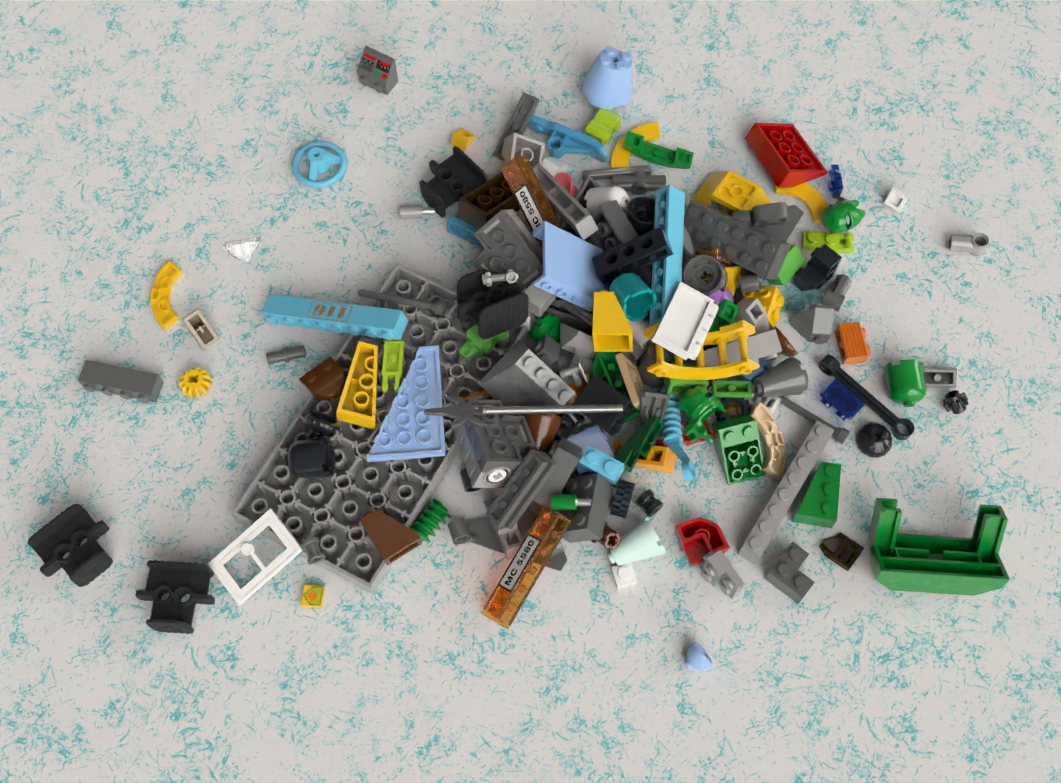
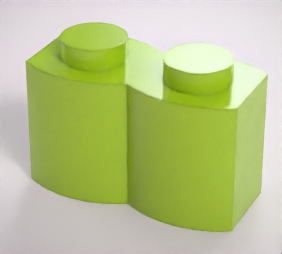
M601 108L586 127L584 134L595 138L604 146L611 141L612 134L620 129V116Z

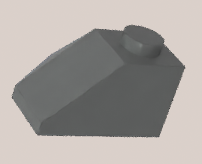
M815 304L809 306L808 311L802 313L800 310L795 311L791 315L789 324L808 342H814L815 344L827 343L832 332L835 306Z

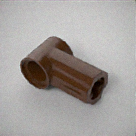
M605 521L602 539L591 541L593 543L599 542L606 548L615 549L619 545L621 538Z

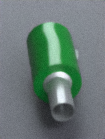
M577 494L551 495L552 510H577V506H591V499H577Z

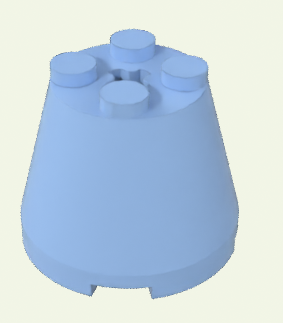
M607 46L605 50L598 54L584 77L581 86V93H584L589 103L607 110L620 106L624 108L630 103L633 93L630 53Z

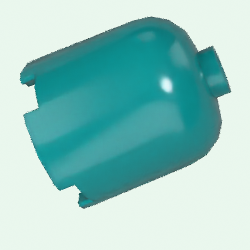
M623 273L617 276L609 288V292H614L626 318L632 322L639 321L648 316L646 312L656 305V294L634 273Z

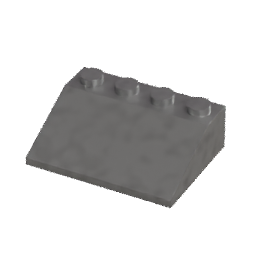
M520 340L508 350L478 383L493 398L501 400L503 406L565 405L576 393ZM513 414L514 416H523V414Z

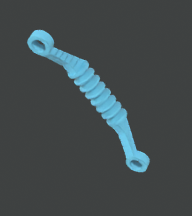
M672 353L673 362L675 364L674 353ZM683 359V365H686L685 359ZM663 386L660 393L666 394L665 386ZM670 395L663 418V423H665L662 428L663 443L682 461L681 468L687 482L696 480L694 464L682 449L681 413L677 408L679 395Z

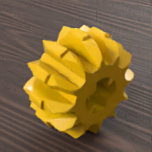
M199 366L195 370L193 367H190L188 372L183 370L184 376H179V388L182 389V393L185 396L188 395L191 399L195 396L200 399L201 394L207 395L208 392L206 390L212 389L210 384L212 382L211 376H209L207 370H202Z

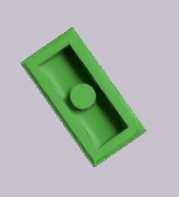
M712 380V396L752 398L751 381Z

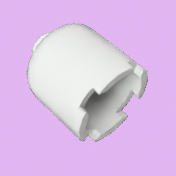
M618 186L590 188L584 200H587V208L585 209L590 214L600 204L617 200L626 215L630 202L627 192Z

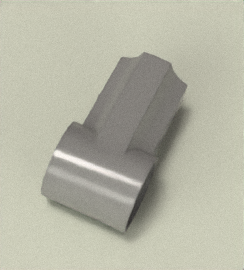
M977 233L974 236L951 234L949 250L969 252L973 256H981L987 248L989 238L983 233Z

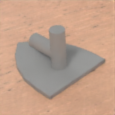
M574 347L573 350L578 364L559 371L562 379L571 375L575 385L578 387L583 384L578 372L582 371L587 384L589 381Z

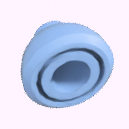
M693 642L687 650V658L684 660V663L691 671L693 669L705 670L712 666L711 658L700 644Z

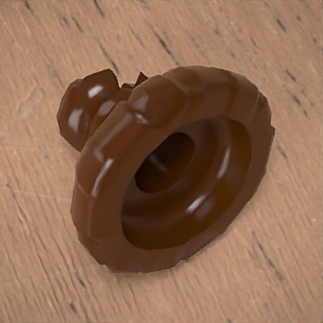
M773 327L771 330L776 329L782 349L781 352L777 353L778 356L780 354L788 357L796 356L797 351L777 327Z

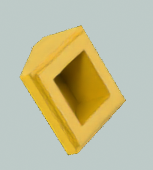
M461 128L452 134L450 144L465 151L476 136Z

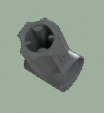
M837 274L831 288L828 289L821 303L822 305L835 306V311H839L852 282L849 276Z

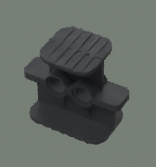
M455 146L453 147V155L442 163L438 164L434 160L429 162L430 170L436 177L427 183L421 180L419 184L425 202L431 208H434V211L440 217H445V210L455 202H459L461 197L489 179L487 174L471 158Z
M482 268L468 273L459 279L457 283V318L460 321L471 319L479 326V336L482 339H489L512 328L521 326L526 322L528 318L529 297L526 293H519V285L516 283L504 287L495 286L494 284L491 287L483 286L481 274L489 271Z
M73 504L66 508L65 511H62L61 514L57 515L28 539L29 546L35 550L45 563L40 567L43 575L50 577L63 568L68 574L69 579L79 587L86 586L94 581L95 578L110 568L113 563L112 558L96 541L109 531V526L103 520L96 523L80 504ZM87 539L85 544L80 545L82 540ZM70 552L69 556L63 559L64 555Z
M149 560L147 562L149 573L145 590H136L135 594L139 600L153 601L150 619L146 620V624L151 629L159 632L193 633L194 629L191 626L196 604H215V598L212 595H208L210 578L214 576V572L209 566L202 563ZM165 593H169V597L161 601V597ZM190 594V598L186 602H182L183 596Z

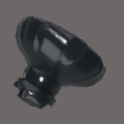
M311 410L305 413V421L311 428L310 432L306 434L307 439H313L315 436L323 438L325 434L335 433L340 428L341 424L326 414Z
M868 423L858 430L856 443L863 454L872 458H879L885 456L890 451L892 437L890 431L885 426L879 423Z

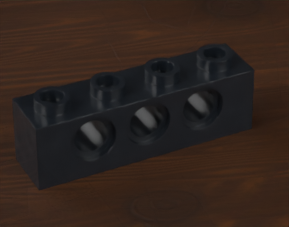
M660 227L642 236L635 237L624 244H619L606 252H601L592 257L597 277L603 284H606L623 273H632L671 256L673 251L667 234Z

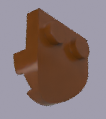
M331 356L299 378L301 384L317 401H321V399L332 401L340 397L347 379L341 366Z

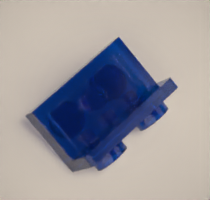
M836 378L823 393L819 394L822 397L821 402L828 408L833 406L837 410L835 414L843 421L846 418L851 421L866 405L865 402Z

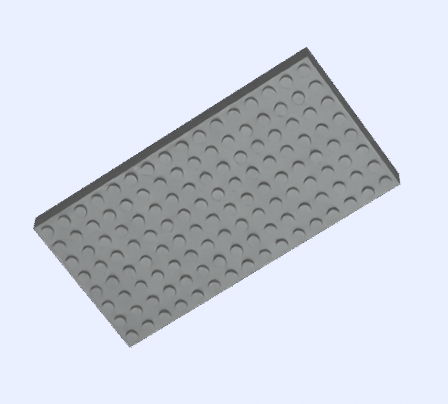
M399 265L395 266L379 290V293L428 302L443 300L447 302L445 315H436L435 312L429 309L373 299L369 305L371 307L402 310L408 320L402 338L398 340L405 342L402 378H400L401 384L410 370V365L415 359L419 347L439 345L443 407L454 405L453 402L447 399V395L466 398L468 394L474 392L481 393L484 389L478 383L518 340L524 344L528 337V326L522 324L508 330L507 338L502 342L499 341L490 353H485L482 357L476 355L466 361L459 354V350L467 342V331L475 323L471 319L460 321L457 318V293ZM350 334L334 358L341 366L346 377L348 376L359 341L378 346L375 430L337 420L336 411L341 396L332 401H329V399L317 401L310 394L231 514L237 522L249 528L269 509H273L300 545L309 538L318 537L319 547L326 557L321 562L316 563L317 565L374 595L391 564L388 566L385 564L363 529L360 519L368 511L378 509L407 528H413V522L418 521L417 517L423 513V510L460 451V447L458 446L455 432L451 428L455 418L443 416L446 456L376 462L367 461V454H369L374 444V439L379 434L380 427L386 415H388L392 402L397 397L398 392L394 390L395 378H388V392H383L382 366L386 339ZM311 410L326 414L341 424L337 432L325 434L324 436L332 439V444H329L330 449L335 450V469L330 472L333 474L332 477L298 478L292 474L289 466L285 464V455L288 454L291 444L298 440H306V434L311 430L305 421V413ZM267 526L259 533L287 548L270 526ZM303 549L298 555L308 559L307 553Z

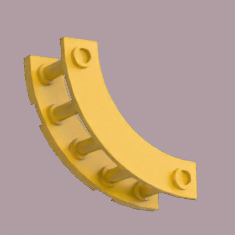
M741 320L719 327L720 331L708 332L696 358L697 367H684L683 359L674 354L675 365L664 362L663 347L655 343L656 363L647 367V371L655 374L657 377L681 380H712L740 374H750L753 370L760 368L758 363L749 359L746 338L756 333L755 326ZM658 322L645 329L644 336L652 339L660 323ZM739 340L741 360L728 364L726 344L727 342ZM718 345L720 366L705 367L703 346Z

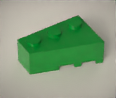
M821 461L792 522L832 528L835 525L838 516L841 464Z

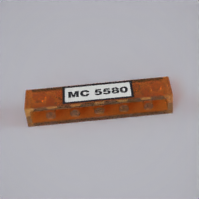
M527 156L512 158L501 168V171L532 233L544 221L563 230ZM535 238L538 241L539 246L543 248V241L538 238Z
M543 506L481 614L506 629L510 628L570 525L571 521L559 512Z

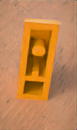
M615 441L613 448L616 454L625 442ZM653 446L647 458L642 456L638 458L635 467L672 474L676 455L668 447Z

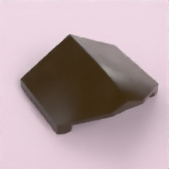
M838 533L836 536L824 539L819 546L824 556L846 571L851 569L864 550V547L843 533Z

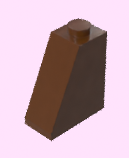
M378 509L368 511L360 519L363 529L387 566L422 544L419 534Z

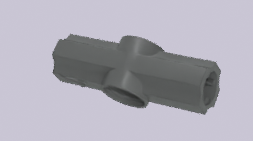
M641 171L634 172L631 175H612V186L621 187L635 195H642L647 191H657L665 187L666 176L646 175Z

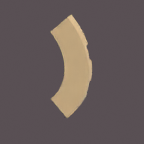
M758 401L754 404L749 415L756 420L757 428L764 439L766 461L763 470L776 481H780L786 468L784 437L782 432L778 430L774 422L775 418L771 412Z

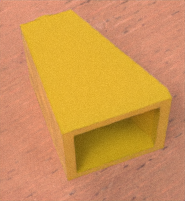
M606 290L594 292L592 331L594 352H633V330L614 292Z

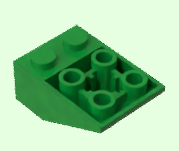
M748 414L711 424L714 442L728 485L766 475L763 470L764 463L757 422L753 417Z

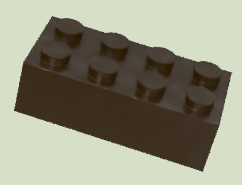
M505 169L459 199L458 217L480 229L501 210L513 209L515 213L521 208L514 192L526 183L532 195L533 184Z

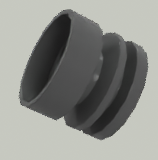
M698 255L692 258L686 264L683 272L685 284L706 296L719 289L722 292L728 281V274L724 265L708 255ZM706 273L711 275L708 282L703 279L706 277Z

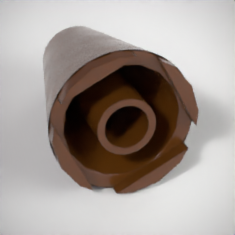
M523 414L536 444L534 450L547 454L561 425L562 418L554 414Z

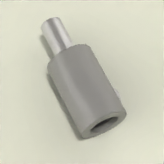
M421 205L400 206V216L404 220L422 218V215L434 214V208H422Z

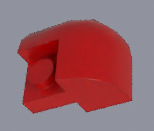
M697 517L675 525L678 543L681 550L684 551L690 566L703 562V557L711 551L716 553L721 550L724 554L730 548L721 528L717 523L709 519Z

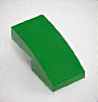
M724 299L718 306L719 309L708 332L720 331L719 327L733 324L739 307L728 299Z

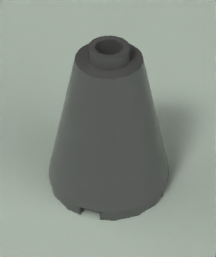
M653 343L639 358L636 366L643 385L650 386V388H661L664 386L663 377H657L655 374L647 371V367L656 363L655 343ZM663 348L664 362L672 364L668 350Z
M790 357L754 379L752 390L758 397L801 395L808 388L807 372L802 370L800 367L802 363L798 359Z

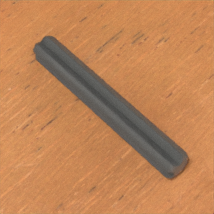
M650 165L587 170L582 172V179L584 181L586 175H590L594 180L612 179V175H631L637 171L651 175L652 170Z

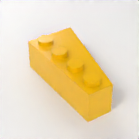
M361 341L358 342L336 411L337 420L375 430L378 346Z

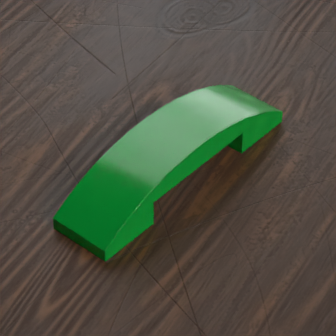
M627 131L623 145L626 150L643 160L670 168L690 169L694 155L693 152L678 147L674 151L644 141V136Z

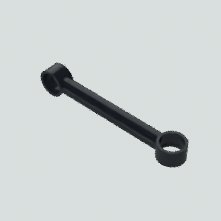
M827 354L818 362V367L825 375L836 378L892 427V434L896 439L907 440L913 434L914 424L909 419H899L841 369L840 363L835 357ZM897 425H905L909 430V434L900 433Z

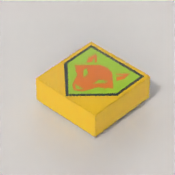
M304 585L301 606L322 609L325 587Z

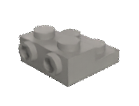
M721 550L716 553L711 551L703 557L704 561L701 563L703 567L702 575L706 582H710L713 587L721 583L720 587L726 596L729 595L731 599L737 597L745 584Z

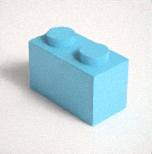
M588 445L579 461L580 467L593 474H600L613 485L617 484L625 469L624 463Z

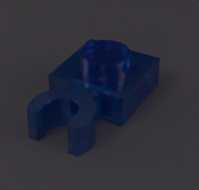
M834 164L831 165V170H829L831 180L828 182V190L831 191L832 198L840 196L843 190L839 165Z

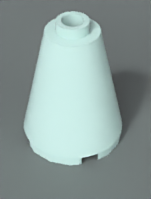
M647 516L621 537L619 545L615 549L609 548L610 552L607 554L612 564L617 563L620 566L666 553V550Z

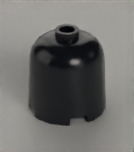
M330 437L295 441L291 444L288 454L285 455L286 466H289L292 474L298 478L332 477L333 474L330 472L335 469L336 462L335 450H331L329 445L332 444V439Z

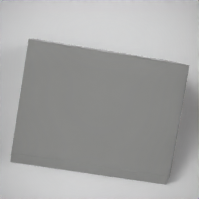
M561 323V348L574 353L573 348L575 347L577 355L589 360L595 358L598 352H594L593 336Z

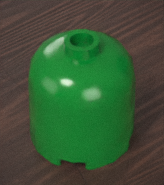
M907 359L900 360L898 365L892 366V363L884 366L888 395L894 403L903 405V407H913L915 403L924 398L926 383L923 362L919 363V360Z

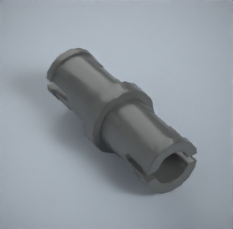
M304 345L290 349L286 347L280 351L266 353L269 365L283 361L287 363L293 359L306 357Z

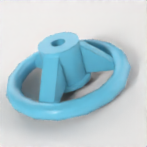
M310 142L302 146L295 153L291 164L292 173L299 182L307 187H328L338 182L344 175L347 167L346 155L340 147L332 142ZM322 148L331 149L332 151L336 152L337 155L326 152ZM303 155L309 159V180L303 177L299 171L298 164ZM340 164L339 170L334 176L327 180L317 181L318 175L328 171L330 165Z

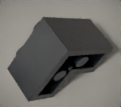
M826 244L820 248H815L810 255L811 259L808 261L807 266L804 269L800 268L794 275L796 278L793 285L809 298L834 276L842 259L840 255Z

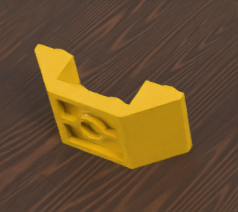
M730 170L711 173L693 198L709 206L713 201H716L735 212L752 210L755 206L771 203L760 186Z

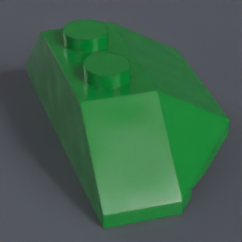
M596 353L589 381L596 374L630 399L615 357L619 353ZM634 406L633 413L626 417L623 422L626 423L640 416V410Z

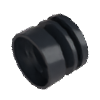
M637 197L628 204L626 217L638 236H642L654 229L655 199Z

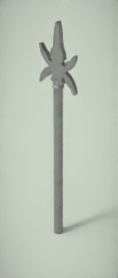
M447 395V399L453 402L454 405L424 410L425 415L458 418L451 424V428H456L463 425L467 419L477 426L487 427V423L479 419L480 415L623 412V405L480 407L476 402L482 398V395L473 396L466 403L458 397Z

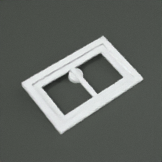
M269 509L210 561L208 565L238 605H241L303 549L273 509ZM267 526H270L287 549L265 567L255 554L253 544L249 542ZM240 550L244 555H251L262 569L242 589L223 566Z

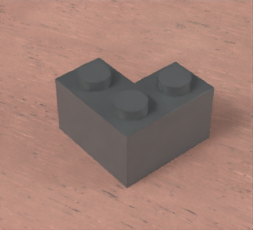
M792 541L769 571L765 580L799 604L815 582L798 570L809 553Z

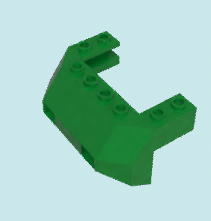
M876 498L869 530L870 560L875 580L889 590L974 596L1002 589L1010 580L999 556L1008 521L1001 506L980 504L972 538L898 533L902 516L901 509L896 508L898 500Z

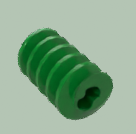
M433 499L434 504H428L429 510H423L424 516L420 515L417 517L419 522H413V528H409L419 534L422 542L430 543L428 535L436 536L433 529L441 530L438 523L446 524L443 517L451 518L447 508L436 499Z

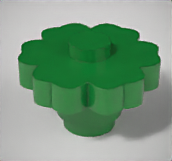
M541 315V317H538L537 323L531 326L529 331L530 338L536 343L547 334L559 343L561 341V320L556 315Z

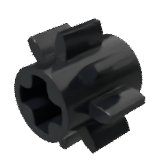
M957 390L948 392L943 400V406L946 411L952 410L953 414L964 412L967 408L966 405H969L965 392L960 394Z

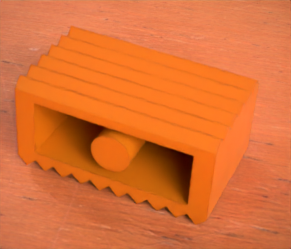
M860 322L838 324L834 334L842 364L866 362L871 350L870 346L865 343L866 331L864 328H861Z

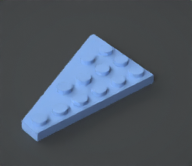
M439 345L419 347L416 357L410 365V370L398 390L397 397L394 398L392 407L380 427V432L375 437L374 444L369 454H367L368 462L446 456L443 416L424 414L425 409L443 407Z

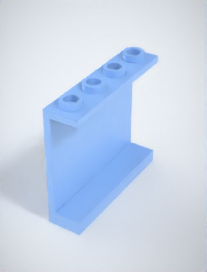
M546 221L542 222L533 230V237L543 241V275L534 281L533 285L593 313L594 292L605 290V284L596 275L592 257L603 252V249Z

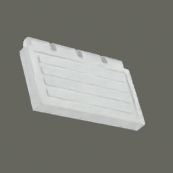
M680 282L651 341L685 360L687 358L696 360L719 307L714 304L715 300Z

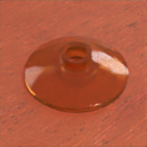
M711 247L710 250L695 251L696 255H708L717 259L721 264L731 265V262L721 255L722 250Z

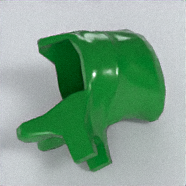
M840 196L834 197L838 199L834 205L830 204L829 207L819 212V218L823 226L828 231L836 234L853 229L866 214L864 210L856 208L859 205L857 200H848ZM847 215H849V224L846 222Z
M704 386L688 389L677 405V408L683 411L689 420L688 425L682 432L688 436L692 443L699 438H704L707 442L713 443L714 440L709 435L703 422L716 410L723 414L727 412L716 395L708 397L710 391Z

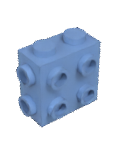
M598 425L594 427L588 426L581 433L565 437L566 440L583 448L580 459L588 445L613 458L616 455L612 446L609 447L607 443L606 433L604 430H600ZM579 461L574 468L577 477L593 474L580 467Z

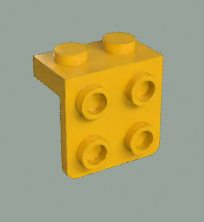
M761 286L760 291L743 293L745 299L758 298L767 312L770 330L775 327L779 321L781 307L784 305V297L776 286Z

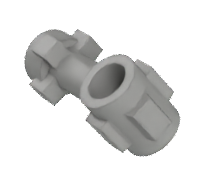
M512 268L507 269L502 274L491 275L490 272L481 274L483 286L487 285V287H491L493 282L507 281L509 284H512L518 279V273L514 272Z

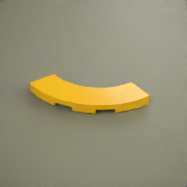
M659 122L644 124L630 131L644 136V141L647 142L660 140ZM626 134L615 146L611 158V168L629 167L632 153L623 147Z
M807 183L792 188H778L775 185V194H785L795 199L799 198L806 204L813 217L814 224H822L819 212L829 207V205L816 189Z
M170 260L156 275V280L150 292L152 313L164 331L168 330L179 320L172 310L170 296L175 282L183 274Z

